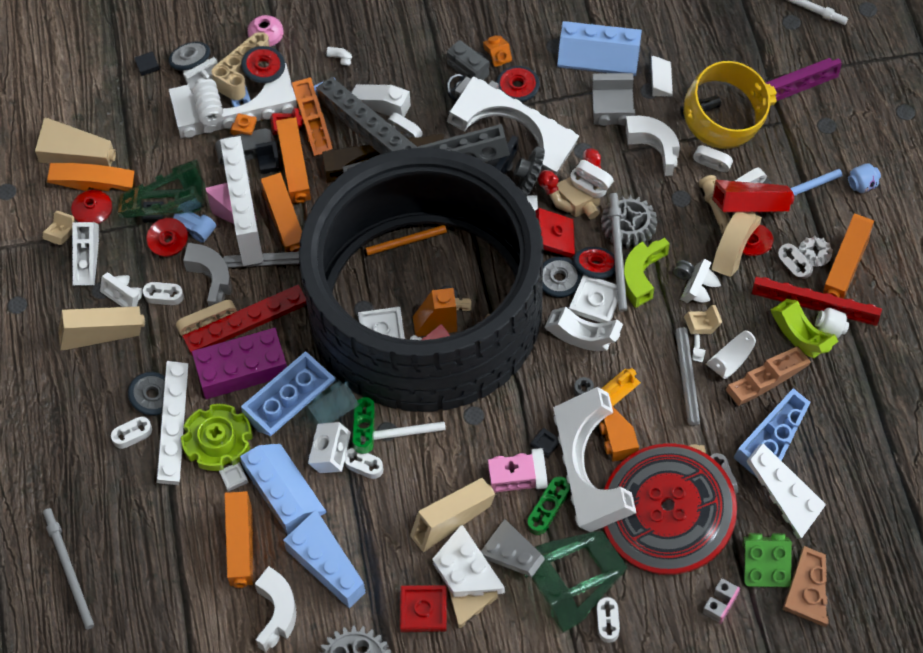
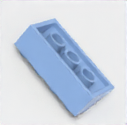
M563 21L557 67L605 73H633V76H636L642 30Z
M305 351L245 402L241 409L249 423L258 432L272 436L336 379Z
M281 444L259 445L240 456L244 470L287 535L315 510H317L320 516L326 513V510Z

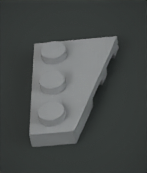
M505 519L480 551L486 560L530 577L535 574L545 560L542 554Z

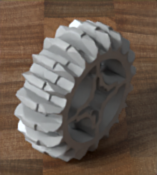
M631 195L628 199L622 196L620 201L618 200L622 214L620 219L621 240L627 249L630 245L635 247L642 241L644 244L646 240L650 241L657 227L656 212H653L652 205L647 206L646 200L640 202L639 197L634 200ZM608 203L606 209L603 210L601 223L602 231L605 232L606 238H610L613 244L612 222L609 219L608 211L610 203Z

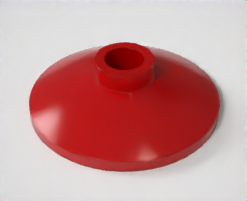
M89 190L79 194L74 199L71 212L77 222L100 224L110 216L112 202L106 193L99 190Z
M174 218L158 220L149 228L147 233V244L150 250L156 255L163 257L179 253L185 247L188 240V232L185 225ZM168 238H172L170 242H166Z
M759 225L750 235L742 254L758 256L768 252L773 245L771 231L765 226Z

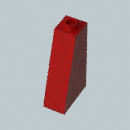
M715 179L712 200L723 212L790 211V205L794 203V193L787 185Z

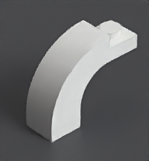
M626 116L627 144H648L656 148L662 156L664 175H673L674 167H677L680 149L675 133L666 124L657 119L647 116Z
M567 307L552 310L545 328L554 336L571 345L586 350L606 351L610 343L616 342L619 338L623 324L618 320L605 323L588 322L576 316Z
M269 566L255 583L257 593L268 599L275 607L271 621L256 639L258 648L264 652H267L270 647L273 648L277 644L279 635L288 639L296 621V605L291 588L287 581Z

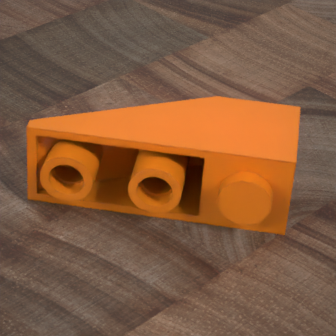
M612 406L613 413L599 422V429L601 435L606 437L604 442L606 454H610L612 462L624 460L637 452L639 445L634 427Z

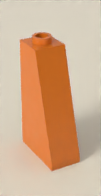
M296 117L277 120L276 124L290 200L292 203H303L311 200L297 120Z
M281 172L262 178V194L285 252H298L302 230Z
M854 213L825 283L823 294L829 293L844 299L868 244L874 220Z
M247 491L225 493L227 578L230 586L244 588L247 585H253V509Z

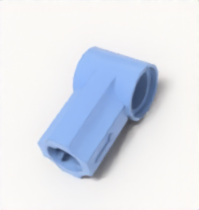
M183 207L178 208L174 213L173 218L181 221L191 236L202 243L206 241L217 226L210 217L206 215L200 217Z

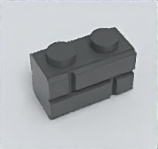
M461 40L448 49L447 65L459 74L470 79L474 76L481 80L486 79L490 74L489 61Z

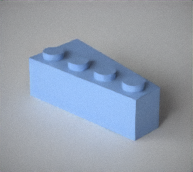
M793 388L738 448L733 458L755 477L756 475L748 465L747 460L758 445L764 444L782 461L810 402Z
M317 510L311 513L284 539L286 551L348 608L353 606L365 594L364 582Z

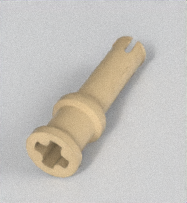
M709 175L699 181V186L703 188L705 201L711 205L723 235L730 222L728 212H723L712 200L716 177Z

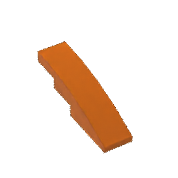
M310 77L292 82L313 156L322 155V151H328L333 149L312 79Z
M50 163L47 182L87 191L90 187L108 192L110 188L131 192L135 171L95 164Z

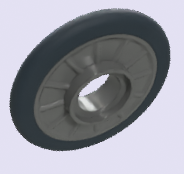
M146 372L132 380L128 389V397L130 403L137 411L146 415L162 414L165 376L156 372ZM154 389L157 391L158 396L150 398L146 395V391Z

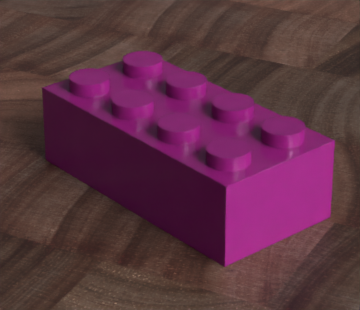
M275 328L192 351L205 399L269 382L287 367Z

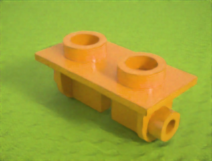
M625 368L601 388L609 393L612 406L617 404L641 383L635 378L636 371L633 368Z

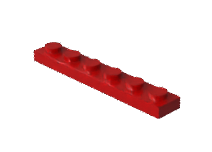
M756 277L752 290L753 295L780 302L786 299L796 300L801 307L816 311L832 308L845 313L847 319L874 326L878 325L882 308L872 304H863L852 299L835 297L829 293L815 292L809 288H800L789 283L772 281L766 277Z
M298 284L182 336L193 356L192 351L223 343L306 306V298Z

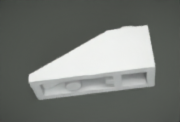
M356 85L352 91V94L373 111L388 116L398 113L405 117L411 106L410 91L393 85Z
M73 222V285H95L99 246V224Z

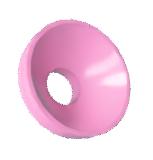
M259 16L253 19L248 26V37L257 32H264L269 37V47L277 44L283 37L281 22L273 16ZM262 22L270 24L267 28L259 27V24Z

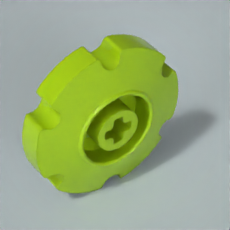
M212 404L209 410L203 411L199 409L187 419L184 424L186 434L181 436V443L187 458L191 462L197 460L199 468L209 471L224 470V466L228 463L234 466L241 462L240 456L250 450V445L247 441L251 440L253 435L250 423L243 413L236 414L235 407L230 405Z

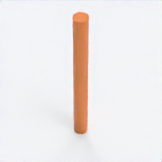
M445 225L366 247V254L369 256L447 233Z

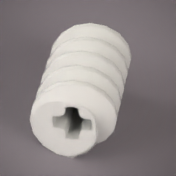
M214 80L200 81L192 89L199 121L204 125H215L223 120V108L221 107L220 96L216 88L217 84Z

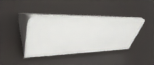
M651 56L652 96H672L671 62Z

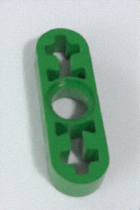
M363 397L355 403L353 445L357 453L366 454L374 447L375 405L372 399ZM364 407H367L366 414H363L362 411ZM363 422L370 424L369 427L364 429L358 426ZM362 436L366 439L365 444L363 445L361 444Z
M555 477L552 479L528 518V529L532 534L542 535L547 531L568 497L570 483H568L566 478ZM560 485H564V490L561 489L558 492L557 497L554 496L556 493V486L559 487ZM546 501H552L555 504V508L553 510H545L542 505ZM542 514V526L534 527V522H538Z

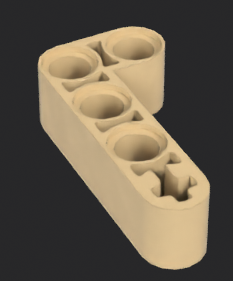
M257 32L212 68V80L216 82V88L220 93L233 100H241L246 96L245 74L241 67V61L248 50L257 46L269 47V37L266 33Z

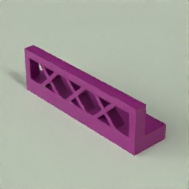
M828 58L766 82V84L774 86L777 93L776 100L778 101L839 77L842 62L839 58L833 61Z

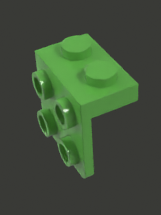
M749 533L748 537H743V547L745 548V584L758 587L790 586L792 541L782 533H773L771 537H762L761 533Z

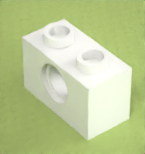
M340 422L317 424L308 464L319 473L342 472L351 432Z

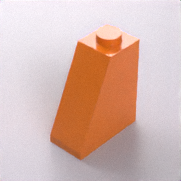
M454 288L432 290L413 315L414 331L417 337L428 335L441 324L448 333L457 332Z

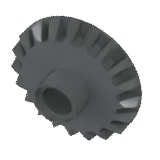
M540 146L532 151L528 160L520 158L514 171V175L520 177L518 187L526 197L532 190L543 164L545 149Z

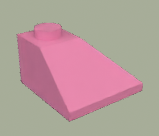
M224 183L206 188L212 214L234 224L228 184Z

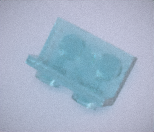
M338 381L329 387L331 390L329 393L323 395L321 392L312 400L313 403L308 408L319 424L331 423L360 405L349 389L348 381L343 384L341 381Z

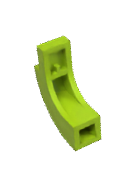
M666 238L659 241L656 240L648 247L642 241L632 249L626 259L624 268L626 295L635 308L653 299L654 287L646 278L644 270L652 263L668 255L670 243Z
M786 299L771 309L772 315L784 335L795 347L798 346L809 357L815 358L821 353L829 352L832 346L839 342L835 334L821 332L816 329L806 318L799 302L796 300Z

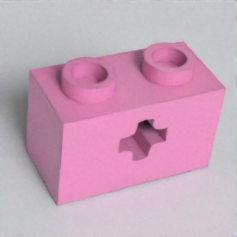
M521 453L513 457L497 456L493 459H488L490 485L494 493L536 488L532 454Z

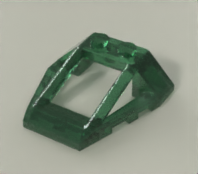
M197 159L172 168L173 173L165 177L162 174L156 176V181L145 187L143 184H140L120 194L117 212L119 217L133 218L146 215L178 214L190 211L197 212L205 205L206 189ZM179 178L183 189L153 190ZM175 197V200L169 201L168 204L160 205L156 203L152 204L151 207L141 208L142 199Z
M603 531L591 532L535 546L545 560L531 579L550 605L551 615L564 633L581 623L588 616V613L624 574L628 566ZM586 547L603 573L568 589L551 565V562ZM602 584L577 608L573 596Z

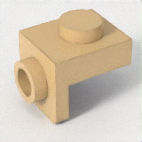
M56 211L54 213V222L43 232V239L62 245L73 235L74 216Z
M711 305L706 312H687L684 316L691 334H712L722 324L716 305Z

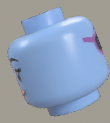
M867 163L853 168L848 176V182L852 190L865 193L877 188L881 174L878 168H874L871 164Z

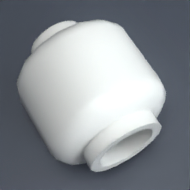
M826 308L824 311L821 310L819 312L815 326L819 331L835 334L839 338L841 334H846L849 323L845 313L832 308Z

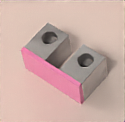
M721 578L715 589L714 596L727 602L728 605L710 597L704 607L703 614L722 623L737 598L740 588Z

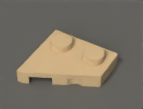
M448 588L459 628H462L465 622L474 615H478L486 605H490L498 598L497 591L483 592V595L454 597Z

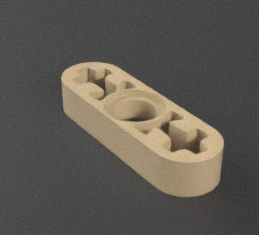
M224 300L181 318L177 321L176 327L182 336L237 312L232 300Z

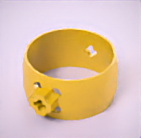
M734 61L717 62L700 72L688 89L684 101L685 121L691 132L705 144L720 149L735 148L749 141L759 131L768 116L770 106L775 105L777 102V93L774 86L766 84L762 77L747 65ZM710 81H721L739 88L746 94L753 105L755 125L747 129L734 130L722 127L712 121L700 106L697 95L698 86Z

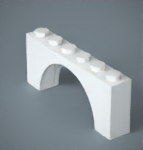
M286 63L283 74L277 80L265 83L262 91L250 102L234 108H223V120L215 125H204L199 121L194 96L189 85L169 89L181 139L231 128L238 113L254 116L257 118V121L270 119L272 113H292L293 109L297 108Z
M474 76L451 109L447 120L448 123L464 132L475 121L490 116H503L520 122L531 131L538 146L545 149L540 172L550 170L556 176L579 138V135L575 134L571 129L564 128L557 124L555 120L548 119L537 110L523 105L519 100L507 96L503 91L491 87L485 81Z
M241 136L221 139L228 190L243 266L262 263L264 260Z
M596 387L553 407L555 413L554 421L559 431L558 440L563 450L562 459L568 473L567 481L571 487V501L575 506V520L578 526L593 532L635 514L636 509L632 492L622 487L610 490L597 489L590 482L585 471L584 452L589 436L599 422L613 413L609 393Z

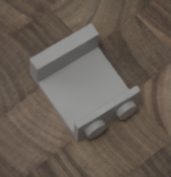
M633 73L593 74L594 125H626V116H635V109L633 108Z

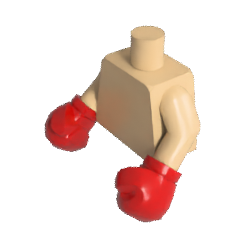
M592 148L586 149L583 152V160L601 169V155L599 152ZM543 170L539 173L538 183L545 190L546 194H549L556 208L571 213L574 217L585 213L589 219H594L599 215L600 212L596 207L600 205V198H594L572 185L571 177L558 183V177L552 171Z

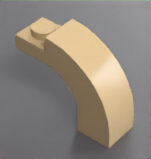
M735 212L719 243L712 266L713 271L732 277L739 268L745 245L750 235L760 225L762 217L757 216L754 212Z

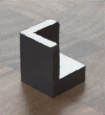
M276 141L256 144L261 174L281 171Z

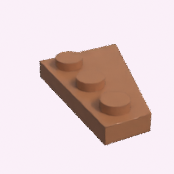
M805 546L802 548L782 609L824 627L828 625V616H826L827 596L825 583L827 577L825 554Z

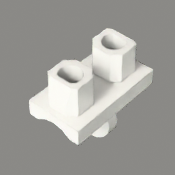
M214 57L210 60L207 59L204 63L193 69L183 71L191 92L198 82L212 80V68L218 64Z

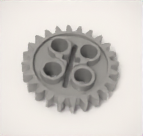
M355 626L352 627L351 632H348L344 627L342 635L335 631V639L327 637L329 645H321L325 653H349V645L352 646L354 653H359L357 649L361 646L369 648L364 653H391V650H385L388 647L387 642L380 643L382 640L381 635L374 638V630H370L366 634L365 627H362L360 632H356Z

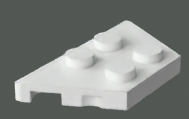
M460 526L432 559L433 565L453 596L483 595V592L497 591L498 594L505 593V588L464 526Z

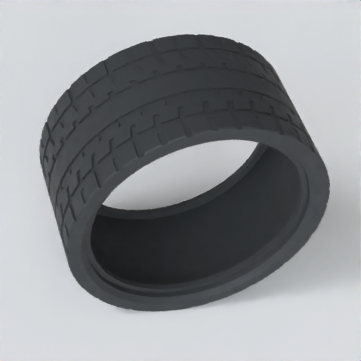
M440 148L401 149L372 157L370 160L363 161L347 170L323 191L311 208V213L308 214L304 229L302 230L299 248L300 272L311 331L323 361L348 388L359 395H363V397L372 399L375 403L389 408H399L412 412H434L464 406L491 394L497 388L504 385L511 378V375H514L521 368L523 362L528 358L533 349V344L537 340L541 325L543 237L538 218H536V213L531 203L528 202L522 190L516 187L515 183L494 166L461 152L447 151ZM418 224L446 225L478 236L500 253L515 277V282L504 301L483 321L460 333L428 340L395 338L371 330L351 317L340 306L333 296V289L344 265L363 245L388 231Z

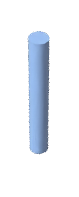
M837 169L790 189L795 196L842 177V172L840 169Z

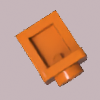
M492 36L483 42L484 49L491 55L492 63L495 67L512 61L509 43L502 36Z
M238 113L235 122L231 126V135H252L257 118Z

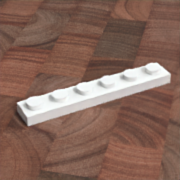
M166 362L156 483L179 485L181 436L184 429L188 363Z

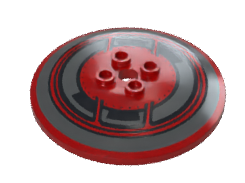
M664 443L640 449L628 456L616 467L605 485L604 490L622 487L632 492L636 513L605 526L604 530L617 553L633 566L646 572L660 575H678L699 569L720 554L734 531L737 517V501L731 480L724 469L712 457L696 448L683 444ZM670 500L674 502L675 506L672 510L666 511L662 508V503Z

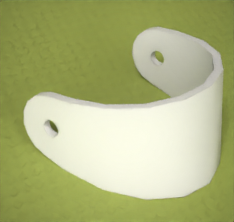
M749 331L741 332L716 353L706 365L722 378H728L743 364L756 343L754 335Z

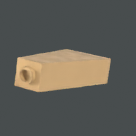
M44 118L35 149L39 163H81L111 166L112 161H115L116 150L113 149L110 140L49 118Z
M139 306L62 310L58 330L60 350L139 336L141 327L145 325L144 315H140Z
M480 478L418 511L410 534L411 538L422 552L427 551L456 531L460 526L489 508L495 496L493 488L483 478Z

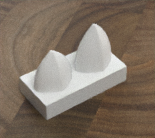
M703 259L695 265L694 272L681 296L682 301L685 303H689L691 300L697 302L710 301L708 292L702 284L710 287L721 286L717 276L709 269L711 262Z
M107 272L102 276L100 292L121 307H137L143 293L142 288H130L127 286L130 279L129 275L114 277Z

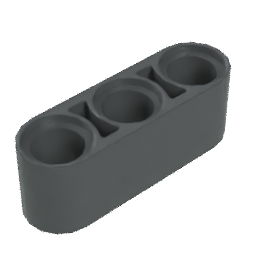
M270 129L255 130L252 135L239 134L227 137L241 136L246 161L258 158L256 144L274 141ZM218 140L215 143V149L219 163L224 165L221 142Z

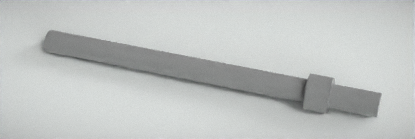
M611 193L609 195L610 209L608 211L609 219L612 222L618 307L620 312L627 311L620 229L622 215L621 208L618 205V194Z
M45 509L43 514L48 525L46 527L47 532L54 541L85 629H91L94 627V623L61 537L62 530L60 524L56 522L52 509Z

